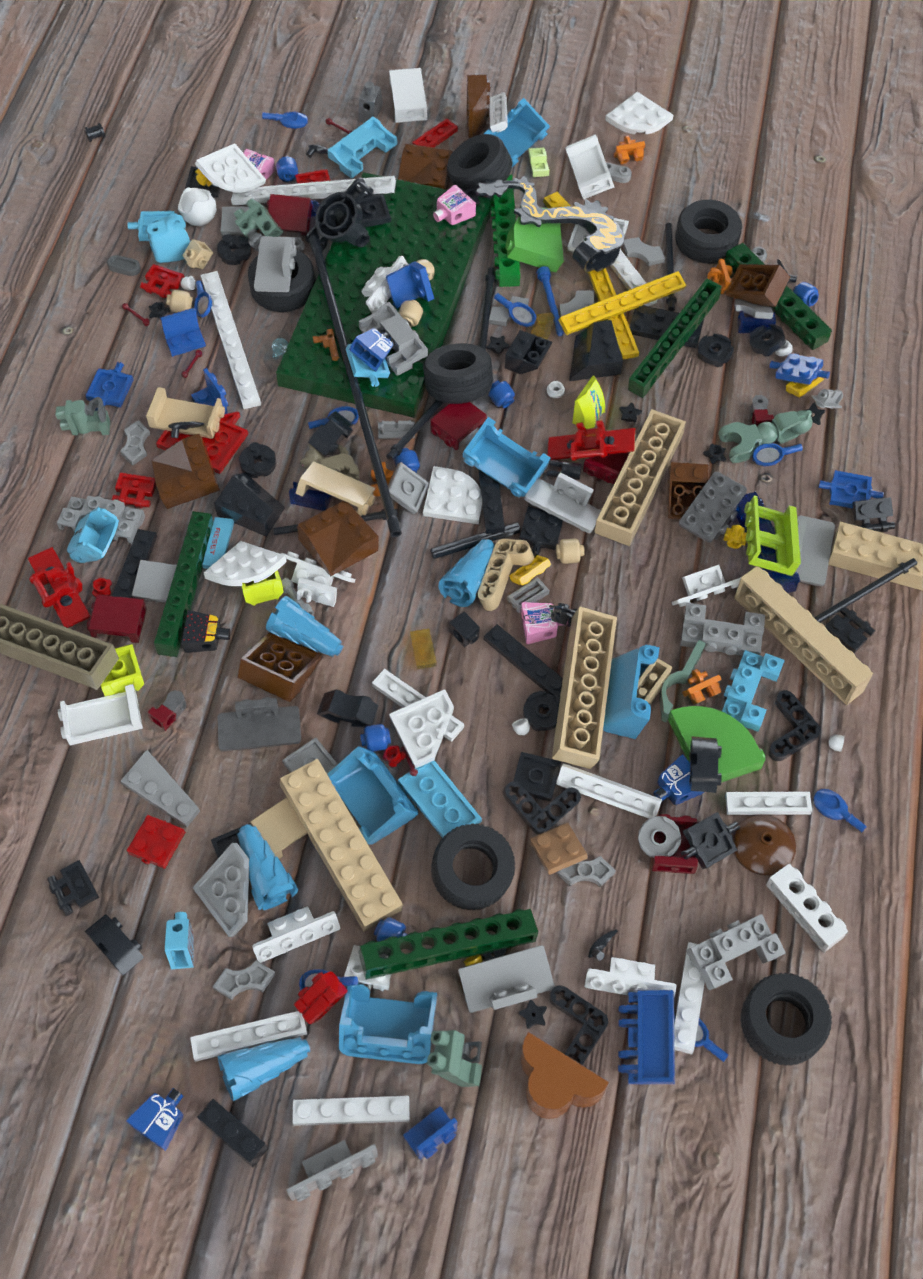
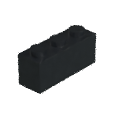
M214 1099L197 1116L198 1120L252 1168L269 1149L264 1141Z

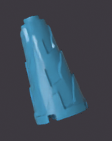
M481 540L439 581V590L445 599L447 596L452 598L450 603L460 607H468L474 602L495 546L491 540Z
M285 596L279 601L275 607L277 610L275 613H271L267 621V631L331 657L334 655L338 656L344 646L341 645V640L329 631L330 629L315 620L314 616L301 608L300 604L290 597Z
M248 824L241 827L237 836L241 849L249 858V880L253 889L251 892L258 909L268 910L287 901V894L290 893L291 897H294L298 892L293 878L289 872H286L278 856L274 855L267 840L263 839L256 826L251 827Z
M301 1037L219 1055L217 1057L219 1068L223 1072V1080L233 1101L240 1099L259 1088L260 1085L278 1077L280 1073L290 1069L297 1062L307 1058L310 1047L306 1039L302 1040Z

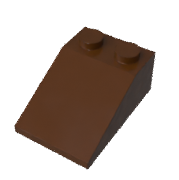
M740 264L725 294L756 305L776 307L790 276L780 265Z

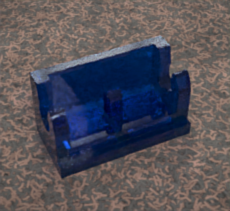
M739 311L740 315L737 318L738 333L751 334L759 326L770 327V324L776 325L775 312H773L772 319L744 317V311Z
M293 482V488L289 490L290 504L321 511L328 509L332 495L308 489L302 497L296 494L298 482Z

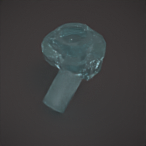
M276 338L272 342V358L278 359L279 355H284L288 346L286 339Z

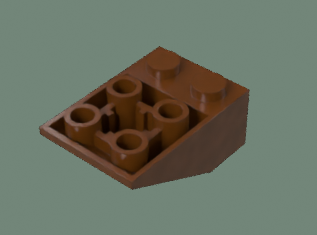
M671 462L668 465V519H681L708 482L709 464Z

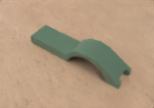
M698 640L683 670L669 675L664 681L659 697L661 721L667 722L670 710L673 708V704L666 695V690L675 684H687L692 670H694L703 653L705 642Z

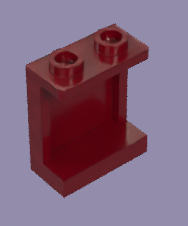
M270 194L266 207L277 225L283 231L301 233L302 236H306L310 230L313 208L311 199Z
M471 402L461 404L450 403L430 419V430L434 436L441 438L448 447H452L457 451L459 443L477 427L481 428L487 419V414Z
M630 452L608 454L605 458H601V456L589 457L584 462L583 472L600 478L607 483L615 484Z
M97 595L96 601L91 606V619L87 621V630L90 632L91 637L96 638L97 634L127 636L132 643H139L147 611L144 599Z
M668 814L658 815L667 817L675 822L680 830L681 843L677 851L670 857L654 856L652 858V871L695 874L698 868V859L693 855L685 860L683 858L685 855H681V852L690 848L683 830L696 824L697 819L687 815L680 817H671ZM657 831L654 834V841L662 844L665 841L664 833Z

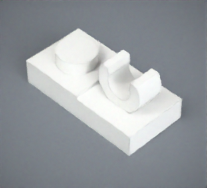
M300 578L298 581L297 600L303 597L307 599V603L313 600L334 607L337 588Z

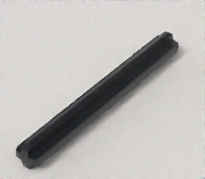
M515 522L505 525V533L486 534V532L440 545L430 549L433 559H437L475 547L484 539L495 541L521 532L519 523Z

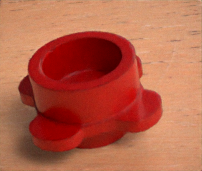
M105 578L94 580L92 595L94 597H97V595L110 596L112 581Z
M398 745L389 746L382 758L384 761H388L389 766L393 768L406 758V753L401 752Z

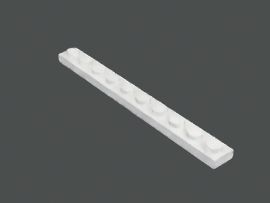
M395 176L363 178L365 184L373 189V194L394 193ZM355 179L257 187L243 193L233 192L231 202L233 205H245L248 200L253 198L259 203H267V200L270 199V194L323 199L337 192L344 193Z
M218 272L201 274L205 292L212 298V314L243 409L260 406L261 401Z

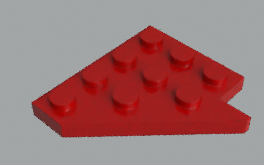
M238 411L224 414L223 418H220L219 430L215 432L213 439L202 437L213 470L218 474L222 473L248 436V430L235 425L241 417ZM165 430L157 440L156 446L166 451L180 440L193 435L179 433L178 438H171V431Z

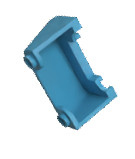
M525 98L520 100L518 105L508 113V127L504 131L492 133V130L488 129L484 133L497 136L503 141L512 158V168L519 162L517 159L539 139L542 141L548 135L546 131L550 128L548 123Z
M488 417L463 451L464 462L469 466H475L510 489L514 496L525 497L527 492L543 474L551 458L544 453L541 456H536L537 452L531 453L503 435L502 429L497 430L494 427L496 421Z
M644 645L612 659L603 731L636 739L648 723L651 707L646 700L636 697L639 676H642L647 667L657 661L660 647Z
M358 746L327 774L339 796L360 824L359 830L367 844H375L413 820L419 814L378 755L371 750Z
M363 984L347 986L348 991L345 995L339 1023V1050L343 1054L352 1057L412 1064H424L427 1062L428 1055L431 1052L432 1042L430 1040L434 1027L437 993L419 992L415 995L414 1002L370 998V990Z

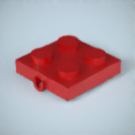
M147 815L126 851L129 855L141 859L147 865L151 863L165 869L186 832L183 828L175 826L171 822L168 823L165 820Z

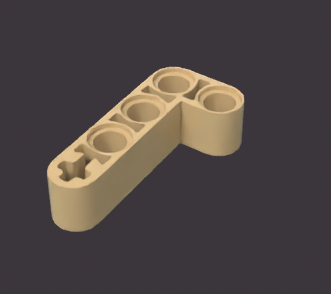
M501 539L496 542L478 590L479 600L485 610L493 611L499 606L513 565L525 566L534 560L532 550L527 541Z

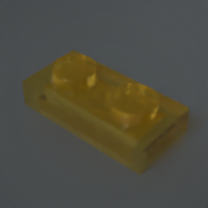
M553 313L536 314V321L532 326L530 334L548 340L555 318Z
M429 628L410 631L417 670L437 666Z

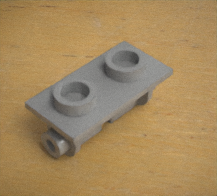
M822 389L818 395H811L815 400V404L821 408H842L839 404L843 398L841 390Z
M382 420V422H378V438H403L415 422L409 420L395 423L394 421Z

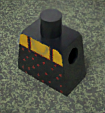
M188 610L182 639L184 652L217 650L219 640H230L231 630L230 628H221L217 616Z

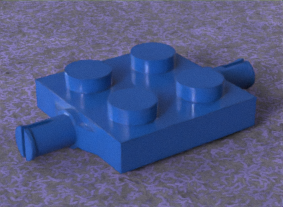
M789 354L781 363L770 362V368L778 369L776 371V379L810 385L818 377L828 379L830 376V371L821 370L823 359Z
M119 361L113 370L98 368L87 391L86 399L91 401L96 397H100L104 406L111 405L121 408L132 385L133 376L121 372L124 364L122 362L119 363Z
M837 470L834 471L831 482L820 480L818 488L829 490V504L852 509V502L870 500L871 498L879 499L883 498L884 492L873 491L871 486L872 477Z

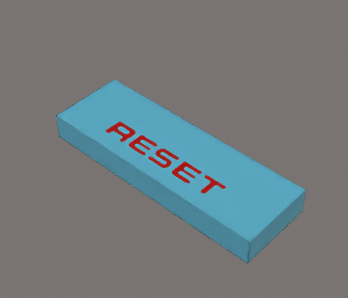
M214 518L202 564L203 568L208 569L227 553L234 526L233 519Z

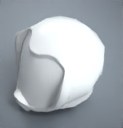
M186 188L181 195L178 211L181 213L183 220L190 225L203 226L214 218L216 202L208 190Z

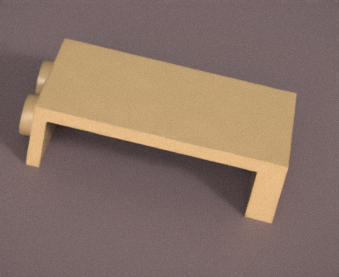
M158 387L146 417L149 427L172 431V428L168 427L171 423L201 422L204 423V426L187 430L179 429V433L189 435L200 433L201 437L213 439L215 432L219 430V421L224 416L225 408L222 406V401L217 398L215 406L167 398L165 388Z
M314 461L301 476L296 490V494L303 497L310 486L357 506V513L360 516L362 514L366 515L369 506H372L375 500L373 495L374 487Z
M287 798L251 821V825L253 827L256 826L263 839L267 840L274 855L278 856L279 859L283 857V849L307 834L306 829Z

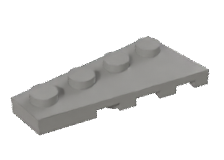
M148 750L145 751L121 780L122 785L185 827H188L200 812L197 805Z

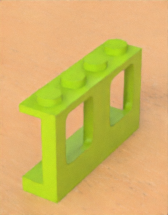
M754 495L744 508V513H746L745 527H747L746 541L748 543L746 555H748V563L792 576L801 564L797 509L789 505L783 513L758 506V496ZM759 517L774 522L775 534L759 530ZM760 545L776 550L777 563L757 558L761 553Z

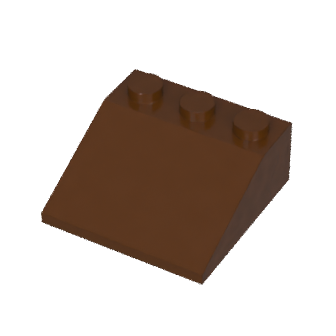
M467 75L466 115L468 139L480 135L486 126V118H489V107L487 105H490V95H487V92H490V82H487V75Z
M269 632L241 658L237 678L291 702L303 688L322 658V654Z

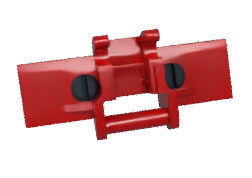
M602 420L596 421L597 428L586 429L582 422L576 423L578 432L575 434L549 437L547 456L551 458L550 460L571 458L572 461H576L579 458L596 456L605 458L608 454L635 452V428L605 431Z
M53 547L28 558L35 572L29 578L30 583L34 584L38 591L43 607L47 608L53 605L64 627H72L91 617L79 596V593L83 590V585L80 579L75 577L74 568L70 562L66 564L67 568L64 569ZM48 583L55 592L50 596L44 587Z

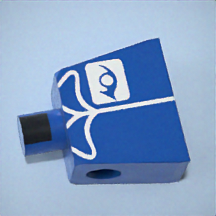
M373 328L358 335L349 350L376 372L393 347V343L390 341L391 337L388 333L383 332L381 334Z
M683 754L660 774L657 782L660 788L653 792L654 796L662 799V801L669 798L674 805L704 793L691 791L689 785L690 762Z
M172 1088L165 1099L154 1093L127 1119V1122L166 1151L184 1116L176 1108L184 1096L174 1088Z

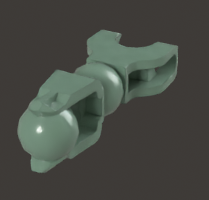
M810 410L780 413L772 419V423L762 422L757 427L755 424L746 425L741 422H734L723 426L719 430L718 436L722 442L733 441L739 444L731 449L729 458L732 463H740L749 460L754 450L761 444H771L775 440L783 444L808 432L813 424L812 412Z

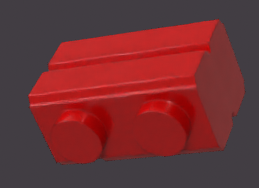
M330 971L325 974L320 972L311 980L313 984L310 987L307 986L298 993L300 998L294 1003V1006L303 1014V1018L310 1025L321 1020L348 991L339 982L334 972Z

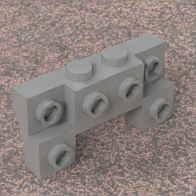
M390 302L381 305L376 312L359 321V329L363 333L374 328L381 334L386 332L390 335V341L393 343L392 349L396 353L387 357V364L397 376L412 369V363L428 356V349L419 339L417 332L409 327L408 321L401 317Z
M71 496L67 508L62 509L57 521L59 530H63L67 526L72 527L73 531H75L78 522L90 511L97 507L103 508L115 515L119 520L113 539L118 541L119 537L127 538L128 543L132 544L137 530L144 522L145 514L144 510L125 507L124 502L119 500H108L99 496H87V499Z
M686 603L680 646L695 648L698 640L706 643L704 650L708 652L716 651L727 655L736 654L743 656L746 650L758 655L761 654L765 614L745 612L743 625L705 619L706 605Z
M762 914L741 924L737 920L727 925L728 930L724 932L722 929L716 930L709 934L710 939L686 950L690 960L702 975L708 990L715 989L733 980L725 962L754 948L762 964L786 953L777 934H771Z

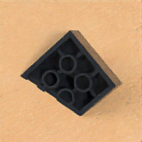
M611 320L594 322L575 336L569 382L591 379L592 376L600 378L621 375L623 359Z
M245 472L233 475L214 503L218 517L233 519L235 524L267 537L285 509L278 500Z

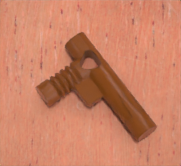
M327 329V335L313 336L314 344L322 342L324 348H330L333 361L339 359L333 329Z

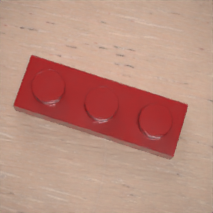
M446 118L413 141L412 145L435 148L458 132V126Z

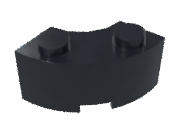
M337 411L327 418L329 420L328 423L324 426L322 424L308 441L310 445L325 456L330 455V453L334 454L339 447L338 443L344 438H348L353 431L352 426L354 424Z
M335 689L324 693L317 714L340 724V721L352 723L351 727L365 728L373 724L379 705L374 703L368 696L348 695L341 690Z
M691 736L689 754V785L691 791L717 793V786H721L722 774L718 773V758H721L722 746H718L717 738Z
M105 914L85 930V933L113 966L124 975L144 958L139 952L142 947L135 939L129 940L121 930L123 926L116 917L111 919Z

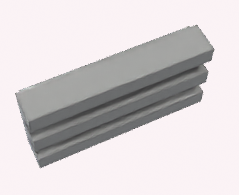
M537 577L507 596V601L511 602L512 607L516 608V611L520 613L522 602L536 603L547 596L550 590ZM536 585H539V586H538L537 588H535L534 590L529 591L528 593H526V594H525L523 597H521L520 599L515 600L517 597L521 596L522 594H524L525 592H527V591L530 590L531 588L535 587Z

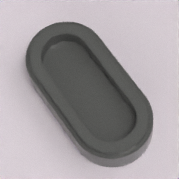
M113 255L107 260L108 268L112 272L135 276L141 271L140 263L135 259Z

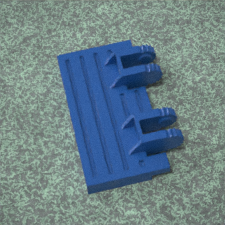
M673 990L628 992V1002L638 1003V1005H621L618 1007V1012L622 1014H638V1019L618 1020V1026L628 1027V1047L638 1048V1050L618 1051V1057L622 1059H638V1065H619L618 1072L628 1073V1084H675Z

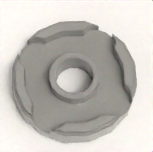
M656 816L649 818L641 825L638 831L640 848L646 855L652 858L654 856L670 857L677 851L681 843L679 827L673 820L667 817ZM657 831H661L665 835V841L662 844L654 841V834Z

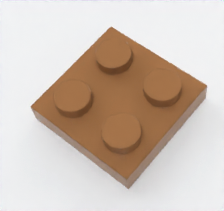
M569 823L530 838V844L549 875L587 859V853Z

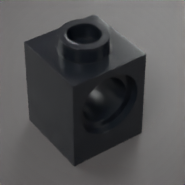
M465 611L449 622V632L463 647L473 644L478 640L480 627Z

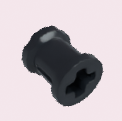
M97 123L96 126L84 128L89 142L98 137H105L101 123Z

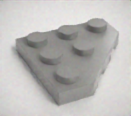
M232 843L194 885L193 889L229 937L235 936L248 922L249 858L237 843Z

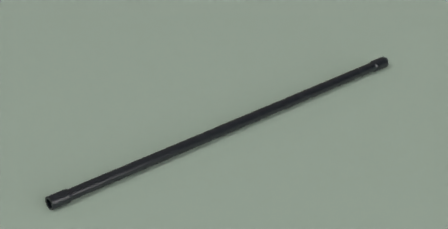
M314 235L309 238L311 250L317 264L386 513L391 537H398L402 534L396 517L358 378L353 375L346 352L348 343L322 254L319 237Z

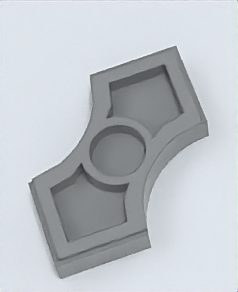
M639 237L626 239L622 244L627 257L642 259L648 266L665 262L660 246L646 245Z
M576 291L575 297L570 302L560 304V317L594 304L593 291Z
M512 296L510 300L512 303L520 302L529 305L528 298ZM504 306L492 307L489 324L507 326L511 320L508 309Z
M735 299L734 307L737 312L750 314L754 318H773L771 307L756 305L740 299Z
M139 420L124 430L127 442L120 451L121 455L132 466L147 456L144 442L151 435L150 431Z
M599 856L591 861L578 862L556 873L569 886L580 881H590L601 887L615 874L616 870Z
M258 961L240 971L225 968L213 985V989L231 1000L245 990L264 992L274 977L275 971Z

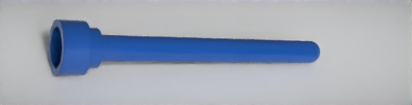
M540 267L536 274L538 280L543 283L557 335L561 337L564 335V331L558 321L560 317L549 282L551 277L550 269L548 267Z

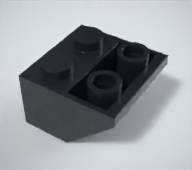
M520 330L505 354V369L518 374L537 370L550 349L552 341Z

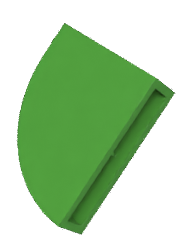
M519 216L507 235L505 245L507 258L539 268L548 267L550 271L556 273L564 262L560 223H542L541 227H536L534 224L521 225Z
M687 706L670 710L668 721L689 762L691 736L717 738L718 746H722L721 758H718V773L722 774L721 783L762 769L765 762L763 750L759 749L750 732L732 716L703 706Z

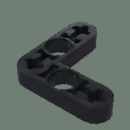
M788 690L778 693L775 704L795 729L771 744L768 753L774 761H782L815 741L821 732L819 724L795 695ZM782 698H783L784 700H785V699H788V700H789L788 703H787L786 701L782 702V701H781ZM800 712L803 715V719H795L792 713ZM807 729L814 730V733L810 732L805 737L803 736ZM790 737H796V738H798L799 741H800V744H799V745H793V744H791L790 741H789V738H790ZM785 744L786 747L783 749L782 753H775V749L780 750L784 747Z
M510 782L503 789V796L531 830L537 834L547 832L581 800L579 790L570 787L559 794L544 809H541L518 782ZM510 788L517 789L516 795L511 796L509 794ZM568 794H574V801L571 800L566 805L562 803L568 798ZM523 795L524 799L517 804L515 802L518 800L517 796L520 798ZM524 802L531 804V813L523 812L522 804ZM552 805L560 807L561 814L559 816H554L551 813ZM547 816L549 820L543 824L544 828H538V821L543 820Z
M558 985L550 993L551 1004L582 1025L565 1055L573 1057L578 1048L581 1053L577 1061L583 1066L605 1032L608 1025V1017L604 1012L567 987ZM555 993H564L563 998L568 1002L570 998L573 999L569 1005V1008L565 1007L567 1005V1002L563 999H561L560 1001L556 1000ZM575 1004L583 1005L585 1013L582 1015L575 1014L573 1006ZM589 1010L592 1011V1018L597 1020L600 1017L602 1019L601 1023L603 1024V1026L598 1025L597 1027H595L594 1020L590 1017L588 1018V1021L584 1020L587 1017ZM583 1035L590 1036L592 1044L588 1047L583 1046L579 1041L580 1037Z

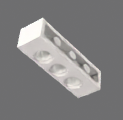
M790 863L769 878L766 886L824 953L848 933L845 923L841 919L836 918L831 912L830 906L817 896L814 887L807 884L803 880L800 871L797 868H793ZM789 887H795L798 893L792 892ZM804 903L810 904L813 910L806 909ZM818 920L826 922L827 927L821 926Z

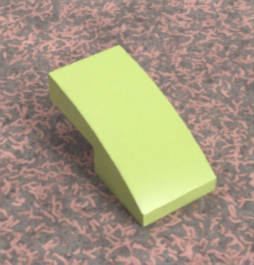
M545 148L528 149L533 177L549 176Z

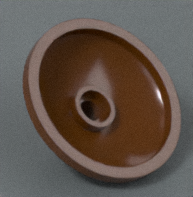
M753 815L740 822L738 825L740 829L734 832L732 839L737 848L734 855L744 868L758 875L770 876L776 874L789 863H792L796 854V841L792 831L784 822L770 815ZM763 837H768L770 842L765 841Z

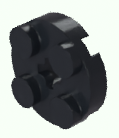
M226 234L217 245L218 256L222 259V262L228 265L241 264L240 261L244 259L247 261L252 253L249 239L245 236Z
M770 324V327L762 325L753 330L750 334L749 342L751 349L755 353L768 357L773 352L779 350L786 343L783 329L778 325Z
M713 334V336L709 337L706 335L699 341L697 356L700 360L710 365L722 367L731 359L734 348L731 345L730 339L722 334Z
M253 442L241 452L239 465L242 472H245L251 478H258V476L262 475L266 477L276 468V455L270 447ZM261 459L262 462L254 463V460Z
M538 691L532 693L526 699L523 707V717L528 720L529 725L534 731H548L556 727L560 698L555 694H547L546 691ZM541 707H543L544 710H549L546 714L539 713Z

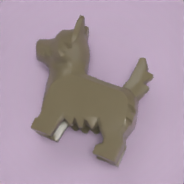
M308 443L309 450L305 452L304 458L300 460V464L304 469H308L314 461L359 481V469L354 464V459L349 455L346 447L339 445L338 450L340 454L326 458Z

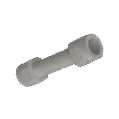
M289 578L282 579L284 593H288L295 602L300 604L301 608L313 615L314 611L308 603L305 604L301 598L297 600V592L294 589L293 582Z

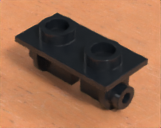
M558 603V606L549 605L550 608L554 609L551 613V619L554 622L570 627L572 616L577 609L571 610L569 609L570 606L564 603Z

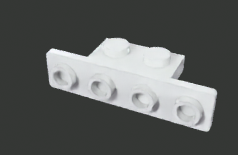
M399 256L392 267H379L376 269L371 279L366 282L362 293L365 297L370 296L366 304L372 314L391 297L386 276L408 265L403 256Z
M290 551L287 554L281 553L285 555L286 559L297 563L291 579L292 582L298 584L299 579L303 578L331 586L335 576L355 583L356 579L351 578V573L342 570L340 573L330 577L323 567L316 565L317 561L307 557L305 560L299 559V554Z
M719 565L682 577L688 596L672 601V605L679 604V607H682L686 603H691V599L696 598L699 601L708 598V593L714 592V595L725 592V587L731 585L732 589L736 588L741 577L725 583Z
M307 906L267 923L272 937L253 944L252 947L258 962L262 963L340 930V925L334 911L314 919Z
M611 957L609 972L589 968L585 980V988L628 995V992L647 990H673L675 996L676 984L654 980L655 965Z

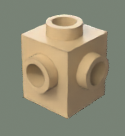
M192 239L182 256L191 268L204 269L213 252L205 242Z

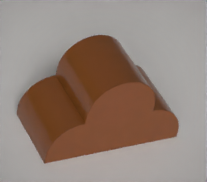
M527 1033L521 1052V1065L529 1077L526 1091L527 1103L536 1115L545 1119H555L562 1116L571 1104L586 1108L595 1105L601 1100L609 1084L608 1081L533 1034Z

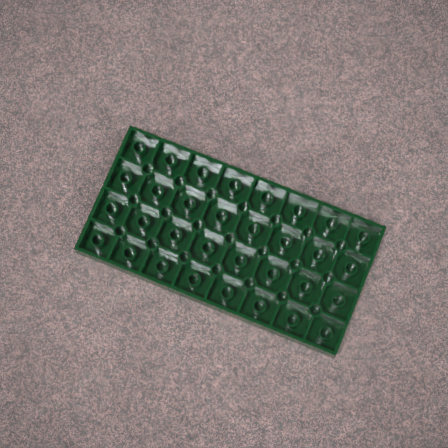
M363 172L361 178H373V177H385V176H380V175H375V174ZM395 179L394 193H383L391 216V222L364 227L370 236L369 242L364 247L354 246L347 241L333 242L326 256L325 264L347 343L352 344L358 335L363 334L359 329V321L372 314L366 304L370 296L365 297L362 290L366 286V282L374 275L375 270L379 267H392L399 256H403L407 264L421 259L431 262L434 266V276L430 280L434 299L429 302L420 297L414 299L422 307L423 314L418 325L411 327L413 331L417 332L419 339L427 347L429 355L434 350L440 348L444 341L491 214V199L478 197L480 204H476L475 216L450 225L445 219L437 222L433 217V213L437 211V199L448 190ZM318 275L276 371L277 383L279 387L355 404L320 275ZM390 297L387 302H390L394 307L392 297ZM327 329H333L339 359L333 361L330 348H324L322 342L314 344L313 336L327 335ZM392 348L386 356V362L388 356L396 353ZM428 356L412 363V369L398 376L388 365L389 377L377 378L379 385L376 387L371 385L370 378L357 377L365 407L415 418L426 389L423 364Z

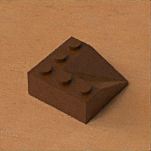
M405 144L398 179L447 190L450 180L447 173V164L453 150Z
M200 433L180 440L151 460L159 495L167 509L220 491L206 445Z
M342 501L297 524L298 540L330 577L378 552L379 536L346 501Z

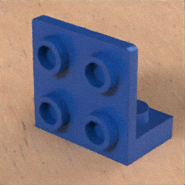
M416 261L386 276L392 301L396 308L401 307L404 301L414 300L418 297L428 302L434 299L426 267Z
M195 308L160 318L165 340L172 357L206 347L199 329Z
M207 368L203 369L207 387L191 394L194 403L215 406L217 398L222 401V406L225 408L224 414H228V402L224 397L226 395L224 387L218 385L217 378L213 372L210 373Z
M440 1106L406 1132L403 1137L419 1160L424 1156L428 1159L437 1152L436 1147L442 1142L447 1144L455 1138L457 1120L455 1118L450 1120Z

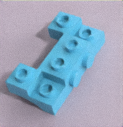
M372 117L328 149V158L340 165L341 172L353 178L363 171V162L359 159L375 147H378L385 153L397 145V137L390 133L378 119Z
M745 650L738 669L734 668L730 677V680H733L732 686L727 685L723 695L727 699L722 712L735 718L744 727L759 732L767 709L751 704L761 676L777 682L784 660L767 653L763 657Z

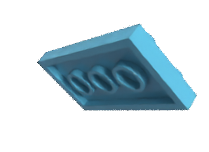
M435 760L416 768L418 770L417 776L413 777L408 772L398 779L399 785L442 838L458 826L482 822L480 815Z

